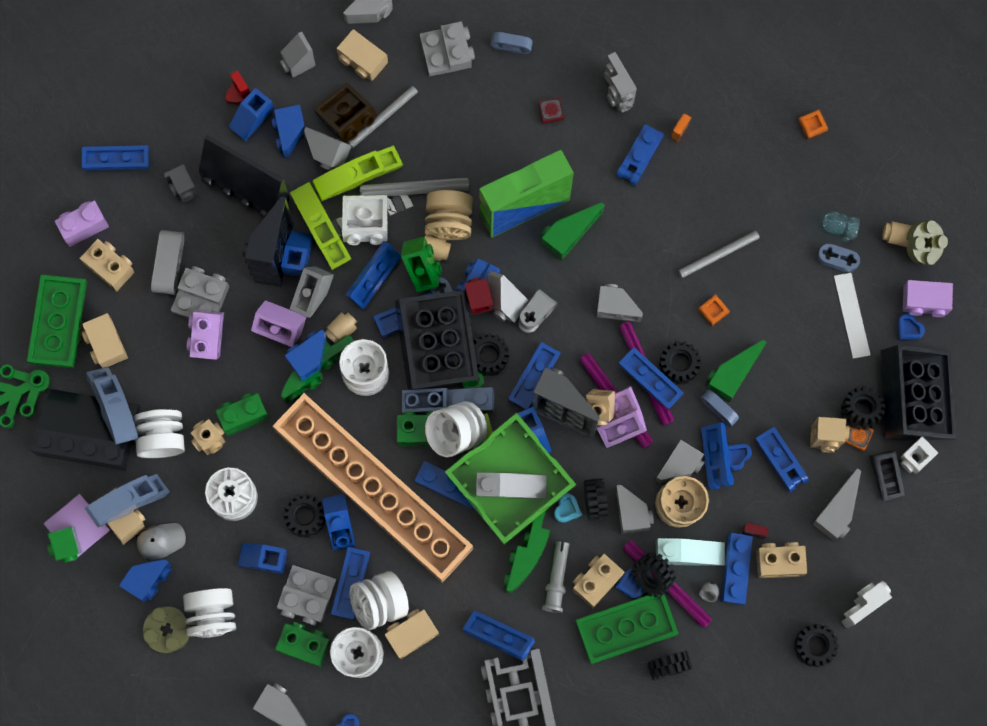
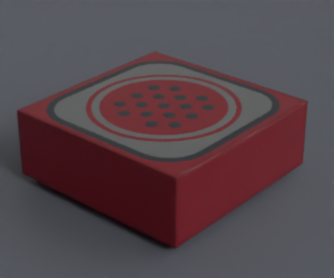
M560 97L539 101L542 124L564 120Z
M747 522L743 526L742 534L765 539L769 528Z

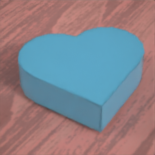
M566 493L559 499V506L554 511L556 521L566 523L582 516L579 505L572 494Z

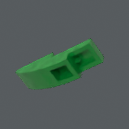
M350 335L331 347L326 341L321 370L325 371L335 364L334 361L340 358L345 347L354 342ZM320 370L304 382L293 371L281 394L284 402H295L302 396L301 393L308 388L313 390L318 387L323 379Z
M545 511L531 522L533 523L531 532L526 531L523 544L527 545V548L518 546L517 551L511 552L509 564L513 565L511 574L506 573L503 584L504 587H507L506 593L508 594L513 593L528 578L544 551L550 530L541 528Z

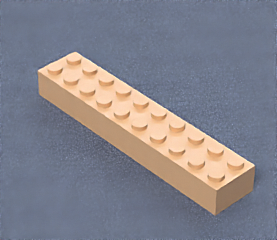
M305 393L273 425L277 434L441 583L448 578L473 550V545Z

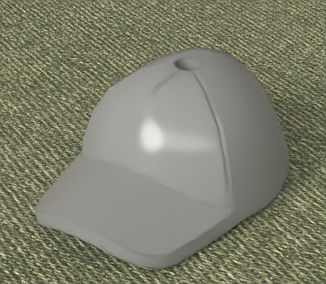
M178 523L148 527L141 531L137 537V549L141 556L147 560L162 559L185 545V531Z

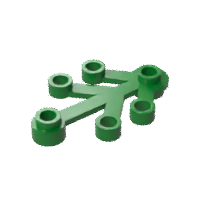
M8 364L0 368V374L3 378H15L25 382L19 386L0 382V392H4V394L0 395V406L9 402L6 413L0 417V425L3 428L10 429L14 426V417L21 396L29 392L28 399L20 407V413L25 418H31L35 414L34 407L39 392L46 390L50 384V378L45 371L34 370L29 374L15 370ZM6 369H11L9 375H4ZM37 377H41V382L39 384L34 383V380ZM26 407H31L29 414H24ZM6 418L11 419L8 425L3 423Z

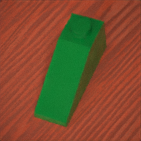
M603 203L596 204L556 221L552 227L548 225L541 234V245L562 261L603 213L605 205Z
M762 340L720 365L717 371L713 369L707 378V381L710 382L707 389L730 402L767 342Z

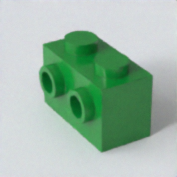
M425 236L405 241L401 257L416 291L421 292L438 287L442 268L440 263L434 259L432 245L427 243Z
M254 393L246 394L241 397L240 401L224 403L220 406V409L216 410L227 436L269 419L258 393L255 395Z
M433 411L425 412V415H416V412H403L402 415H397L398 446H430L425 433V423Z
M74 526L48 534L51 542L47 544L50 557L55 556L56 561L62 559L63 563L78 559L77 554L82 553Z
M292 622L291 625L285 623L275 650L321 668L331 642L326 638L327 634L318 630L310 633L304 630L306 626L296 622Z

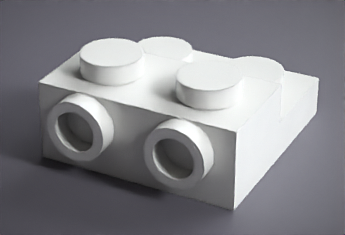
M387 195L343 196V242H347L350 245H358L360 242L380 245L383 241H388Z
M884 581L876 585L870 583L857 592L859 597L854 600L856 606L845 612L846 618L841 621L846 629L858 623L892 598L889 594L891 590Z

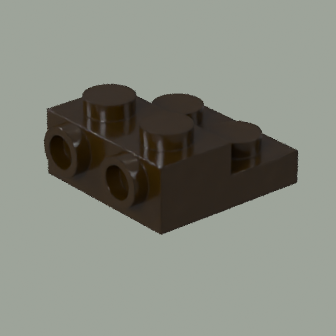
M345 83L314 108L315 113L342 142L355 139L358 131L364 126H371L375 121V117H377L373 106L349 83Z

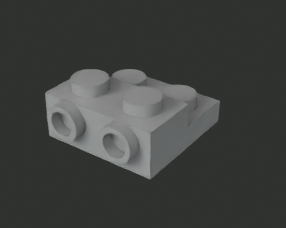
M462 21L442 25L439 30L420 33L429 77L472 68L471 60L475 59L472 46L468 47L467 40L470 39L468 27H463Z
M616 52L607 56L604 77L609 84L607 99L612 107H616L618 112H625L633 106L637 88Z
M192 266V269L185 268L178 285L179 291L170 310L171 313L189 319L190 315H193V312L196 310L220 312L229 290L228 282H225L226 278L218 274H213L212 277L205 275L203 269Z
M292 565L286 586L283 588L277 605V609L281 610L280 615L292 619L296 615L303 618L302 622L313 626L316 625V622L322 624L337 579Z

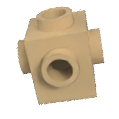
M209 419L206 422L203 420L193 427L194 430L191 434L194 439L191 442L199 452L203 449L206 455H209L222 448V444L225 443L222 435L225 432L217 422L212 424ZM210 432L209 438H203L206 434Z

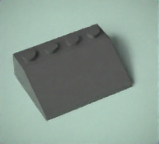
M545 368L533 392L532 407L534 406L536 413L593 439L600 417L569 379L563 376L564 373L556 368Z

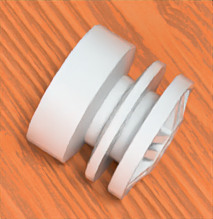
M365 339L354 341L345 347L341 353L339 364L343 381L347 388L356 395L362 396L374 395L381 391L389 378L386 353L382 347L374 341ZM362 369H364V370H368V369H369V373H368V374H367L366 372H363V373H362L361 370H362Z
M464 401L433 411L425 423V433L428 443L438 455L451 457L482 444L487 435V424L480 408L474 403Z
M156 409L136 414L134 416V423L137 425V434L146 435L135 440L137 456L141 458H164L184 453V437L181 434L174 433L183 429L182 423L179 422L182 420V413L177 410Z
M228 467L218 470L210 477L206 484L205 495L208 504L219 517L225 520L238 521L245 519L253 512L257 505L258 494L255 485L245 472L237 468ZM226 490H233L235 495L233 497L228 495Z
M391 571L378 574L372 580L365 579L362 582L354 583L350 587L349 593L352 609L357 620L366 630L383 626L386 621L393 622L401 619L408 613V599L405 589L399 578Z
M209 589L183 595L184 611L196 614V616L186 620L187 625H197L187 629V636L208 638L221 636L236 630V623L225 622L234 619L235 614L227 613L223 610L234 605L231 589Z
M353 627L343 630L336 636L332 642L330 654L332 663L339 672L345 676L363 678L372 675L379 669L383 662L384 650L381 641L375 634L366 629ZM362 647L361 652L364 653V656L358 657L356 660L354 650H359Z

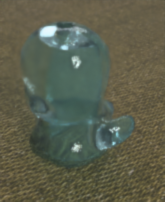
M834 211L824 216L823 228L827 233L843 234V243L856 239L860 218L854 216L848 218L847 215Z

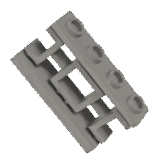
M540 649L530 650L524 661H522L523 665L500 669L498 658L484 660L485 666H481L483 680H488L490 689H486L488 704L493 703L494 712L490 713L493 726H503L500 713H505L506 722L518 720L519 726H529L527 717L539 715L538 705H541L545 726H556ZM528 659H531L537 691L533 690L532 682L520 684L517 671L529 669ZM491 667H495L497 676L509 674L511 686L500 688L501 698L499 699L496 696ZM528 689L533 711L510 715L506 693Z

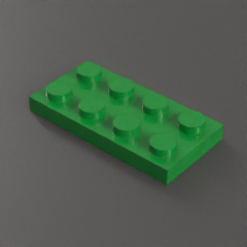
M49 275L40 276L27 358L28 364L74 368L87 286L86 279Z
M654 594L652 596H645L576 620L591 665L679 635L665 594L654 597Z

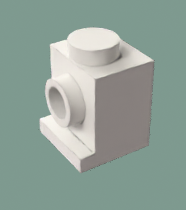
M921 437L900 457L902 460L901 466L908 473L913 471L917 474L938 452ZM912 455H917L918 458H919V461L916 462V461L912 458Z

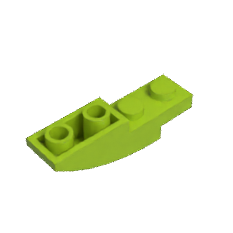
M393 145L377 152L375 150L349 161L314 179L312 183L320 200L324 201L359 187L366 181L399 169L403 166V163Z
M310 182L290 192L331 269L334 270L352 260Z

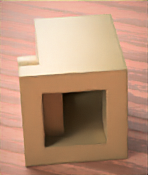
M592 389L586 394L587 403L600 417L598 425H606L607 422H610L615 417V391Z

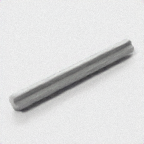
M468 178L361 185L360 196L428 194L440 190L468 191L469 180Z

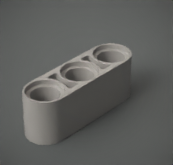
M160 231L151 282L152 292L175 295L184 247L183 232Z

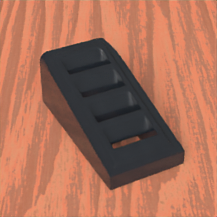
M887 451L870 455L882 501L905 496L896 452ZM882 460H889L887 464H880ZM891 468L892 470L889 473H882V470ZM894 477V481L884 483V479ZM893 486L897 488L895 491L886 492V488Z

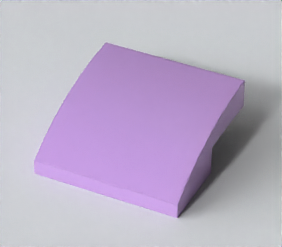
M631 386L615 393V417L610 422H607L606 425H599L597 427L606 448L647 431L641 409Z
M79 493L45 521L44 525L51 533L74 526L82 553H84L108 533L110 529L106 524L100 527L96 526L85 510L89 504Z

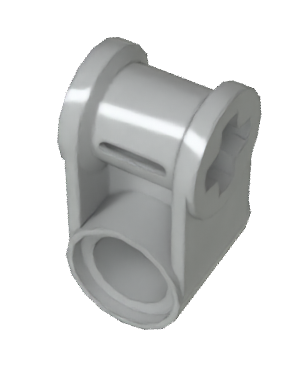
M539 289L522 310L518 321L519 329L524 333L534 332L544 319L552 313L557 302ZM530 318L533 319V322H532V321H529L528 323L525 322V319H526V320H529Z

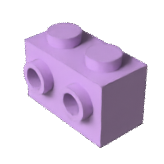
M95 200L93 202H85L79 206V209L73 212H65L59 216V219L55 220L60 233L69 247L109 227Z
M908 280L904 284L903 312H909L913 316L928 313L932 314L933 317H945L952 310L953 283Z
M265 300L255 313L251 331L292 347L302 335L306 316Z
M196 310L193 312V315H190L188 326L192 329L191 337H188L187 351H190V357L215 360L220 357L224 312Z

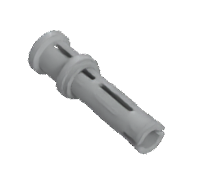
M555 542L550 584L545 586L547 596L545 605L542 606V610L547 612H563L561 602L562 596L566 592L563 581L568 549L570 547V544L566 542L563 544L562 552L560 551L562 542Z

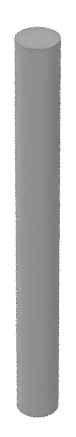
M411 86L375 117V121L371 126H365L358 132L355 139L349 140L347 143L352 145L351 148L358 145L417 94L416 88Z
M753 231L678 270L680 277L684 278L759 239V234L757 231Z

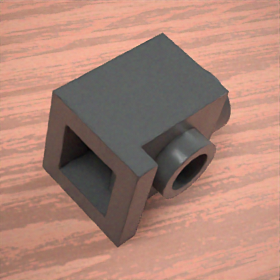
M184 164L164 173L174 196L179 195L182 202L190 201L194 198V195L198 194Z

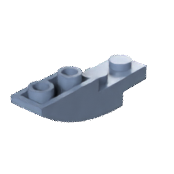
M109 367L86 372L87 380L101 407V415L115 444L138 439L129 406L116 375H112Z
M494 388L402 390V413L416 412V414L425 415V412L436 411L464 401L474 403L480 408L481 412L495 411Z
M158 474L150 477L144 475L89 504L85 510L96 526L100 527L131 514L134 509L166 497L170 491Z

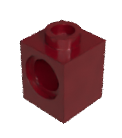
M470 279L465 284V290L471 315L493 310V302L487 279Z

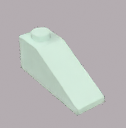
M658 538L656 541V555L660 553L663 555V560L667 558L669 560L667 562L668 565L725 566L724 542Z

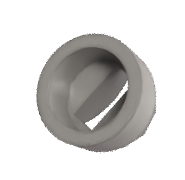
M707 582L702 586L699 595L704 601L715 602L719 595V587L717 584L713 585L711 582Z

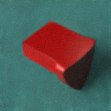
M237 70L230 74L233 83L225 97L226 102L229 104H241L250 94L249 87Z

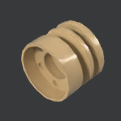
M440 190L427 194L426 212L431 215H428L425 219L427 224L425 226V234L443 240L469 238L471 236L470 226L472 219L467 216L472 214L473 197L467 193L453 190Z
M688 476L676 477L661 487L655 499L656 513L661 521L675 528L687 527L701 519L706 513L709 504L708 493L703 484L697 479ZM679 498L680 501L684 502L685 504L680 509L679 505L675 504V501H677Z

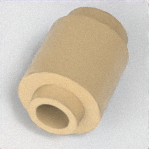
M893 221L891 223L886 222L882 240H886L889 244L909 247V240H906L912 225Z
M426 235L427 243L433 247L434 259L440 262L441 260L447 261L451 244L446 243V240Z
M341 312L326 327L328 330L325 332V335L336 344L357 329L355 326L357 321L349 313L344 315Z

